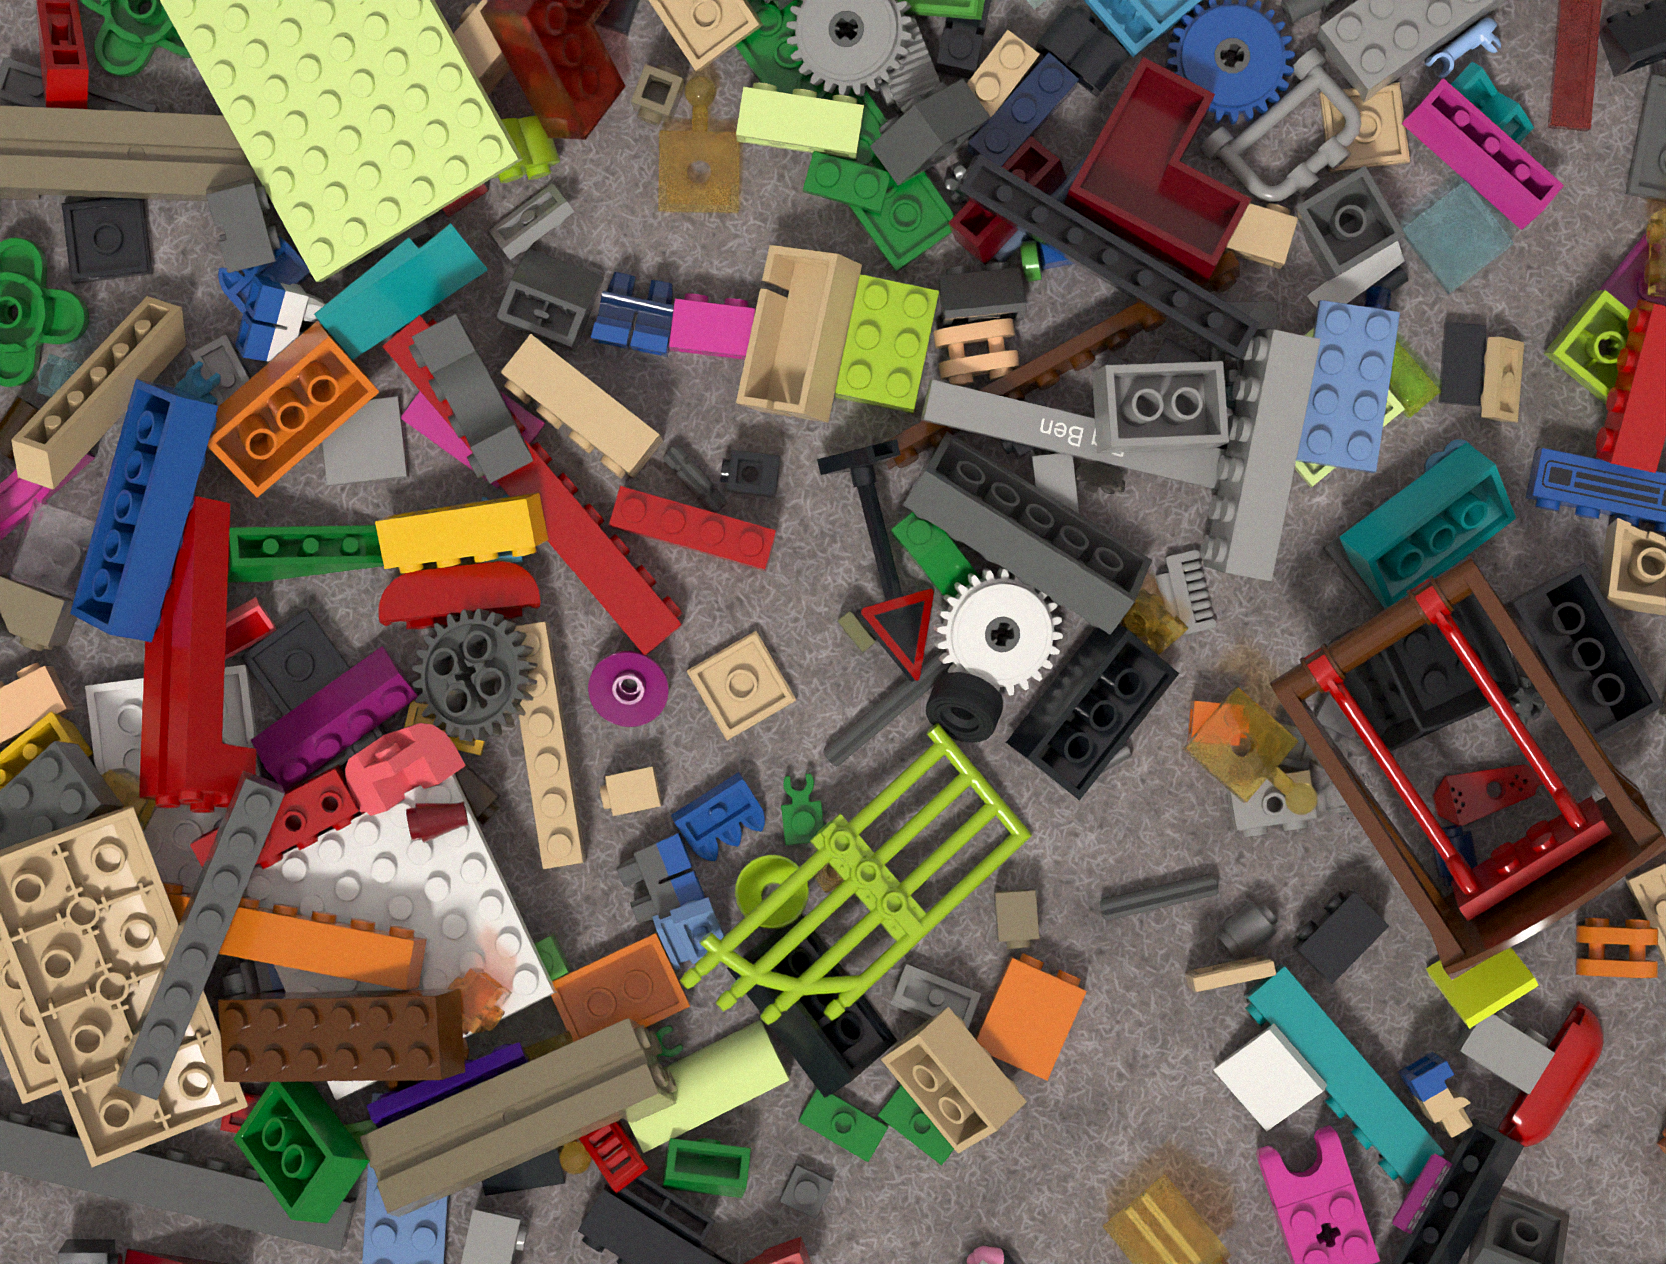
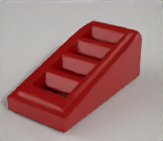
M619 1120L578 1138L616 1193L649 1169ZM630 1156L631 1160L616 1172H613L615 1167Z

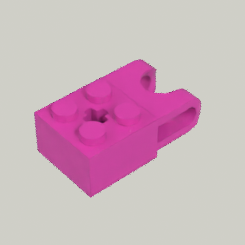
M1330 1125L1319 1128L1315 1132L1314 1139L1317 1158L1313 1166L1304 1172L1288 1170L1282 1162L1280 1154L1272 1146L1267 1145L1257 1149L1256 1157L1291 1264H1374L1380 1262L1339 1136ZM1324 1223L1334 1228V1232L1330 1234L1331 1238L1326 1241L1321 1237L1318 1239L1316 1237L1317 1234L1322 1232L1321 1225Z

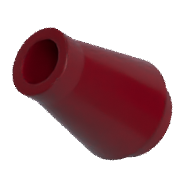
M464 801L458 803H415L414 808L406 809L412 841L422 840L423 843H426L460 827L469 826Z

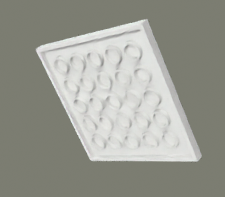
M455 774L439 785L426 789L420 785L404 793L405 799L388 811L372 816L366 812L352 819V824L338 831L334 828L318 836V841L302 850L295 848L283 854L284 859L268 868L262 869L259 866L253 869L242 896L259 899V907L273 909L274 903L298 907L297 914L311 917L312 911L328 912L337 915L336 922L350 924L351 918L364 919L376 922L375 929L389 932L390 926L406 927L415 930L414 937L427 939L419 987L410 990L460 989L463 1038L557 992ZM464 801L469 826L460 827L426 843H423L422 840L412 841L406 809L414 808L415 803H458ZM274 965L286 992L402 990ZM327 1081L335 1100H341L377 1082Z

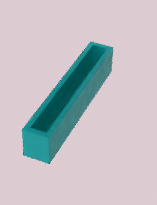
M1279 964L1275 968V976L1263 978L1244 995L1250 1002L1245 1007L1246 1011L1260 1026L1267 1022L1269 1026L1274 1023L1327 1084L1325 1091L1329 1094V1097L1324 1101L1339 1119L1347 1115L1356 1126L1351 1133L1366 1150L1373 1146L1383 1157L1377 1163L1392 1181L1400 1177L1406 1184H1409L1420 1175L1432 1154L1434 1155L1435 1153L1442 1156L1445 1152L1284 965Z

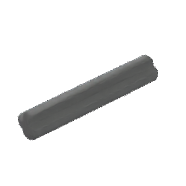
M1206 874L1100 900V909L1105 920H1113L1215 896L1219 893V887L1215 875Z

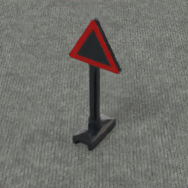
M897 439L820 458L817 459L821 475L850 472L853 487L858 489L885 600L857 609L856 614L907 678L913 682L918 681L921 675L934 590L930 588L908 595H903L874 484L877 482L874 466L901 455Z

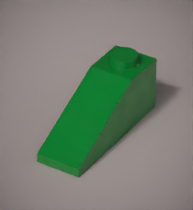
M912 512L891 529L890 533L943 597L947 594L955 598L958 592L954 584L958 582L965 587L969 585L968 574L970 573L981 579L947 533L928 520L921 519Z

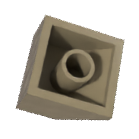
M0 572V613L9 633L21 637L19 644L37 651H43V648L52 650L54 646L67 645L77 617L70 614L75 597L14 573Z

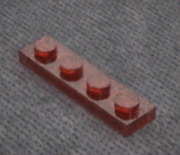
M1602 0L1558 1L1548 128L1586 132L1591 129Z

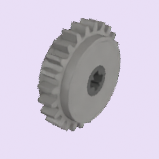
M802 0L801 8L791 6L790 11L798 15L796 21L787 22L786 26L795 30V36L788 38L787 44L798 47V50L791 55V58L795 61L805 62L801 65L799 72L804 75L813 72L810 83L819 86L825 80L824 91L832 94L837 85L839 86V94L845 96L849 95L851 88H853L856 95L864 96L866 85L871 90L877 92L880 90L878 80L882 78L886 82L891 83L893 78L890 71L893 68L903 71L904 67L898 61L901 55L911 57L912 52L904 46L906 41L915 40L916 36L908 33L906 27L915 24V19L904 16V12L911 8L910 3L907 1ZM848 24L858 26V28L853 29L857 32L854 39L844 37V34H848L845 31Z

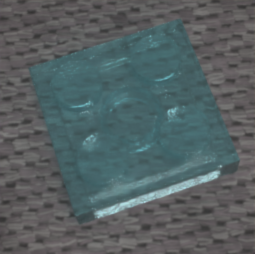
M1463 181L1402 228L1406 234L1405 240L1448 295L1515 244L1466 181Z

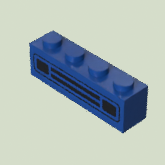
M1541 448L1534 452L1525 498L1536 500L1535 507L1550 511H1559L1560 505L1576 508V516L1589 519H1599L1600 514L1615 516V520L1617 518L1631 523V526L1636 528L1639 527V522L1654 524V532L1666 534V473L1643 471L1611 464L1604 460Z

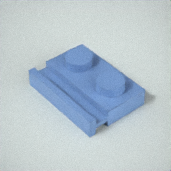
M709 897L699 901L686 902L681 907L670 910L671 916L660 919L659 915L653 916L657 933L674 970L680 969L679 963L688 960L695 964L708 952L699 943L706 934L712 932L719 940L725 936Z

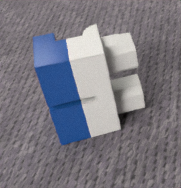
M254 273L245 305L248 312L244 311L235 346L243 358L270 362L303 334L299 332L302 320L314 323L319 321L314 314L326 304L322 299L306 294L298 284L287 285L272 281L270 277Z

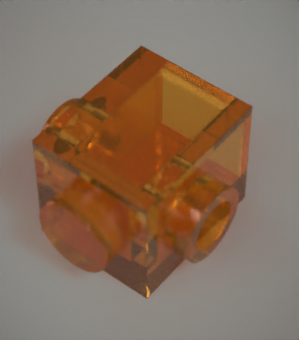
M470 968L463 979L458 976L447 988L460 989L462 1029L466 1035L469 1031L473 1034L482 1033L485 1029L491 1031L502 1019L505 1011L501 1007L512 994L509 989L481 968Z

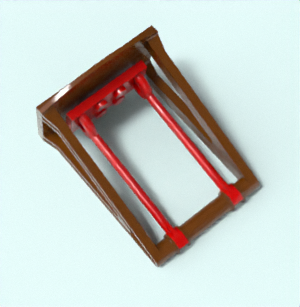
M1471 556L1463 559L1435 578L1433 575H1430L1429 579L1412 590L1408 589L1407 596L1327 646L1323 643L1319 649L1306 657H1301L1299 659L1300 664L1270 682L1283 707L1430 931L1442 967L1451 980L1565 917L1602 893L1632 870L1666 850V837L1645 796L1637 784L1618 770L1609 760ZM1474 593L1606 797L1595 801L1591 795L1580 803L1576 801L1450 615L1454 611L1453 606ZM1425 623L1429 626L1432 624L1438 626L1562 813L1549 822L1547 820L1537 822L1526 831V836L1513 844L1506 842L1492 851L1491 858L1473 869L1456 850L1343 683L1347 678L1346 673ZM1318 691L1321 694L1329 691L1446 863L1454 878L1451 882L1454 892L1449 896L1445 897L1305 702V699Z

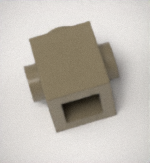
M647 64L644 65L631 99L633 110L639 112L637 118L656 126H660L661 121L669 124L672 123L685 89L684 80L682 77H679L677 70L662 64H657L656 68Z

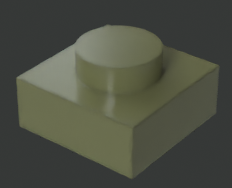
M851 611L837 621L862 653L875 644L871 637L873 634L858 616L855 617Z

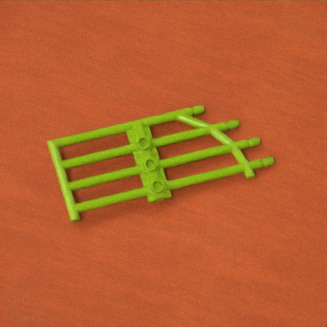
M937 723L926 733L934 744L849 822L839 813L833 820L823 826L810 840L818 851L729 933L719 940L712 932H709L699 941L708 952L695 963L693 968H689L683 974L680 982L686 989H689L702 980L701 977L703 975H707L722 962L741 975L731 985V988L725 990L715 1002L723 1012L731 1008L739 997L742 998L757 984L783 991L775 999V1003L768 1005L760 1015V1018L767 1025L775 1022L782 1016L781 1013L783 1011H787L803 995L840 993L838 999L831 1001L824 1010V1014L832 1021L845 1012L846 1007H850L1019 849L1032 836V833L940 724ZM945 755L960 774L877 851L873 852L859 834ZM971 786L985 804L900 883L885 864ZM996 816L1011 834L925 913L912 898L911 894ZM827 863L844 880L755 964L750 963L733 951ZM854 893L868 908L869 912L799 978L771 971ZM879 924L896 941L860 975L822 978Z

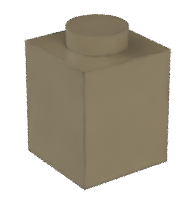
M1023 889L994 892L997 940L999 942H1006L1007 949L1031 947V940L1040 939L1036 890Z

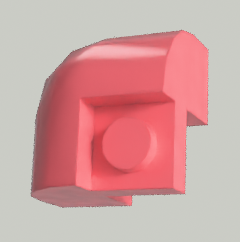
M418 723L383 735L348 759L345 768L346 783L361 814L367 812L372 816L388 811L404 800V793L420 785L424 789L439 785L466 765L454 743L444 731L432 724Z

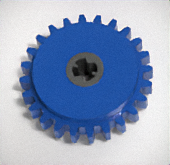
M1208 0L1206 10L1197 4L1193 8L1194 19L1185 14L1180 20L1185 30L1181 28H1174L1172 36L1179 42L1169 43L1167 46V51L1175 54V57L1167 59L1166 67L1175 68V74L1215 94L1209 108V112L1214 113V123L1219 124L1223 115H1228L1231 125L1236 124L1239 114H1243L1246 121L1249 122L1253 119L1254 109L1262 115L1268 111L1265 101L1268 100L1270 103L1275 104L1280 100L1279 95L1275 92L1276 89L1286 91L1289 86L1282 79V76L1288 77L1294 72V68L1285 65L1286 62L1293 60L1295 57V52L1285 51V47L1291 43L1292 37H1281L1280 32L1284 28L1285 23L1282 21L1275 25L1273 24L1271 19L1275 11L1272 9L1265 14L1259 12L1261 8V1L1259 0L1254 3L1252 8L1246 6V0H1239L1237 4H1232L1231 0H1223L1221 5H1217L1216 0ZM1228 51L1236 54L1235 60L1238 58L1240 60L1233 67L1225 66L1224 64L1227 60H1221L1220 58L1225 57Z

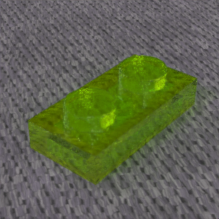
M1396 340L1389 390L1405 408L1402 412L1409 419L1441 391Z

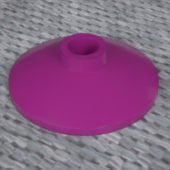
M619 651L604 657L596 664L589 678L588 694L592 706L605 720L618 726L637 727L651 722L663 711L669 695V684L661 666L649 656H644V654L635 651ZM632 679L636 681L637 686L628 688L623 684V680Z

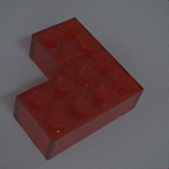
M488 0L480 10L548 138L586 140L626 87L593 24L611 0Z

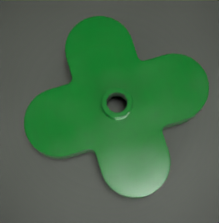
M80 0L89 10L105 18L95 39L94 53L98 63L108 73L124 78L137 75L147 66L154 51L159 47L176 56L192 58L160 0ZM144 3H151V9L146 14L141 15L140 7Z
M9 238L0 243V385L5 387L22 386L34 378L39 368L41 345L43 343H73L84 335L89 324V311L80 296L71 291L50 289L46 286L47 259L45 253L38 244L24 238ZM15 306L18 308L17 319H14L12 316V310Z

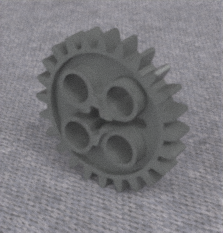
M463 609L460 617L448 614V626L435 623L434 627L437 636L425 635L423 637L429 645L428 650L416 651V654L424 660L422 665L412 666V670L421 673V679L413 682L412 687L423 690V693L415 699V702L428 704L422 716L431 719L435 718L433 725L441 730H445L448 737L457 738L459 736L460 740L471 742L473 738L475 740L487 741L488 733L499 737L502 735L501 725L510 728L515 726L511 716L513 713L523 716L526 714L520 705L521 701H533L532 695L526 692V687L537 684V680L528 677V671L535 669L538 665L537 663L528 662L526 657L534 651V648L521 645L527 636L526 633L514 632L517 623L510 620L503 621L504 615L495 612L489 614V611L477 609L475 613ZM487 640L488 649L486 654L482 656L481 648ZM453 657L454 667L452 671L449 673L448 663L450 659ZM500 677L501 688L496 693L494 688L495 682ZM466 694L467 705L464 708V710H462L461 700L463 696Z

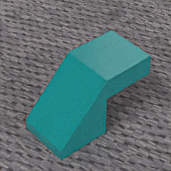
M1471 62L1451 83L1457 91L1517 144L1533 130L1534 126L1520 104L1499 93L1483 67Z

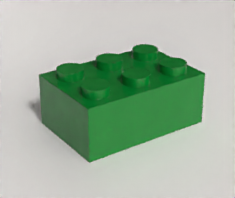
M311 1081L271 1082L233 1138L289 1218L296 1221L327 1224L370 1162L369 1158Z

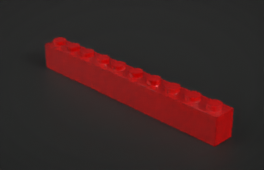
M419 315L382 347L453 429L448 416L454 414L447 399L439 402L428 381L434 378L433 375L430 373L427 365L421 369L418 367L409 350V346L414 344L412 336L437 324L433 318L426 323ZM510 411L520 432H524L526 430V427L520 422V420L515 416V414L512 411ZM466 436L461 437L460 439L471 450ZM525 440L533 461L496 481L510 497L539 492L549 544L644 656L648 655L682 626L677 619L683 614L682 611L668 595L662 600L651 588L657 582L642 564L635 569L625 557L631 551L616 534L608 538L599 526L605 522L604 519L590 503L584 508L573 496L579 490L564 472L557 477L551 471L547 464L553 459L538 442L530 446Z

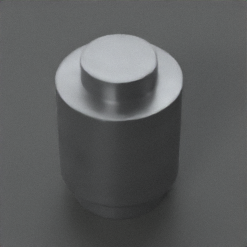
M1251 901L1222 924L1224 928L1217 935L1232 955L1238 959L1244 953L1248 956L1275 935L1277 931L1273 925L1278 922V919L1264 902L1256 906Z

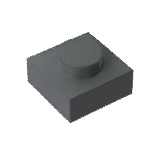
M796 1164L779 1202L816 1219L833 1185V1180Z

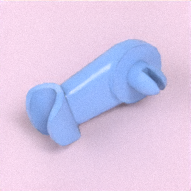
M1484 18L1478 21L1438 54L1429 56L1425 60V65L1430 67L1436 59H1440L1444 65L1439 75V78L1442 79L1451 73L1455 60L1468 50L1475 49L1480 44L1491 53L1498 52L1491 44L1492 42L1501 49L1500 40L1492 33L1497 23L1492 18Z

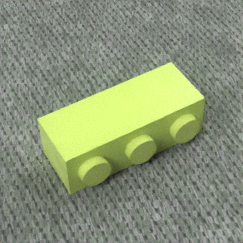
M753 83V88L743 87L736 131L737 142L809 153L816 151L835 157L857 159L864 105L856 104V98L845 95H833V100L816 98V92L806 89H793V94L776 92L777 87L767 83Z

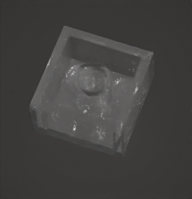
M34 498L7 575L14 581L74 601L96 519Z

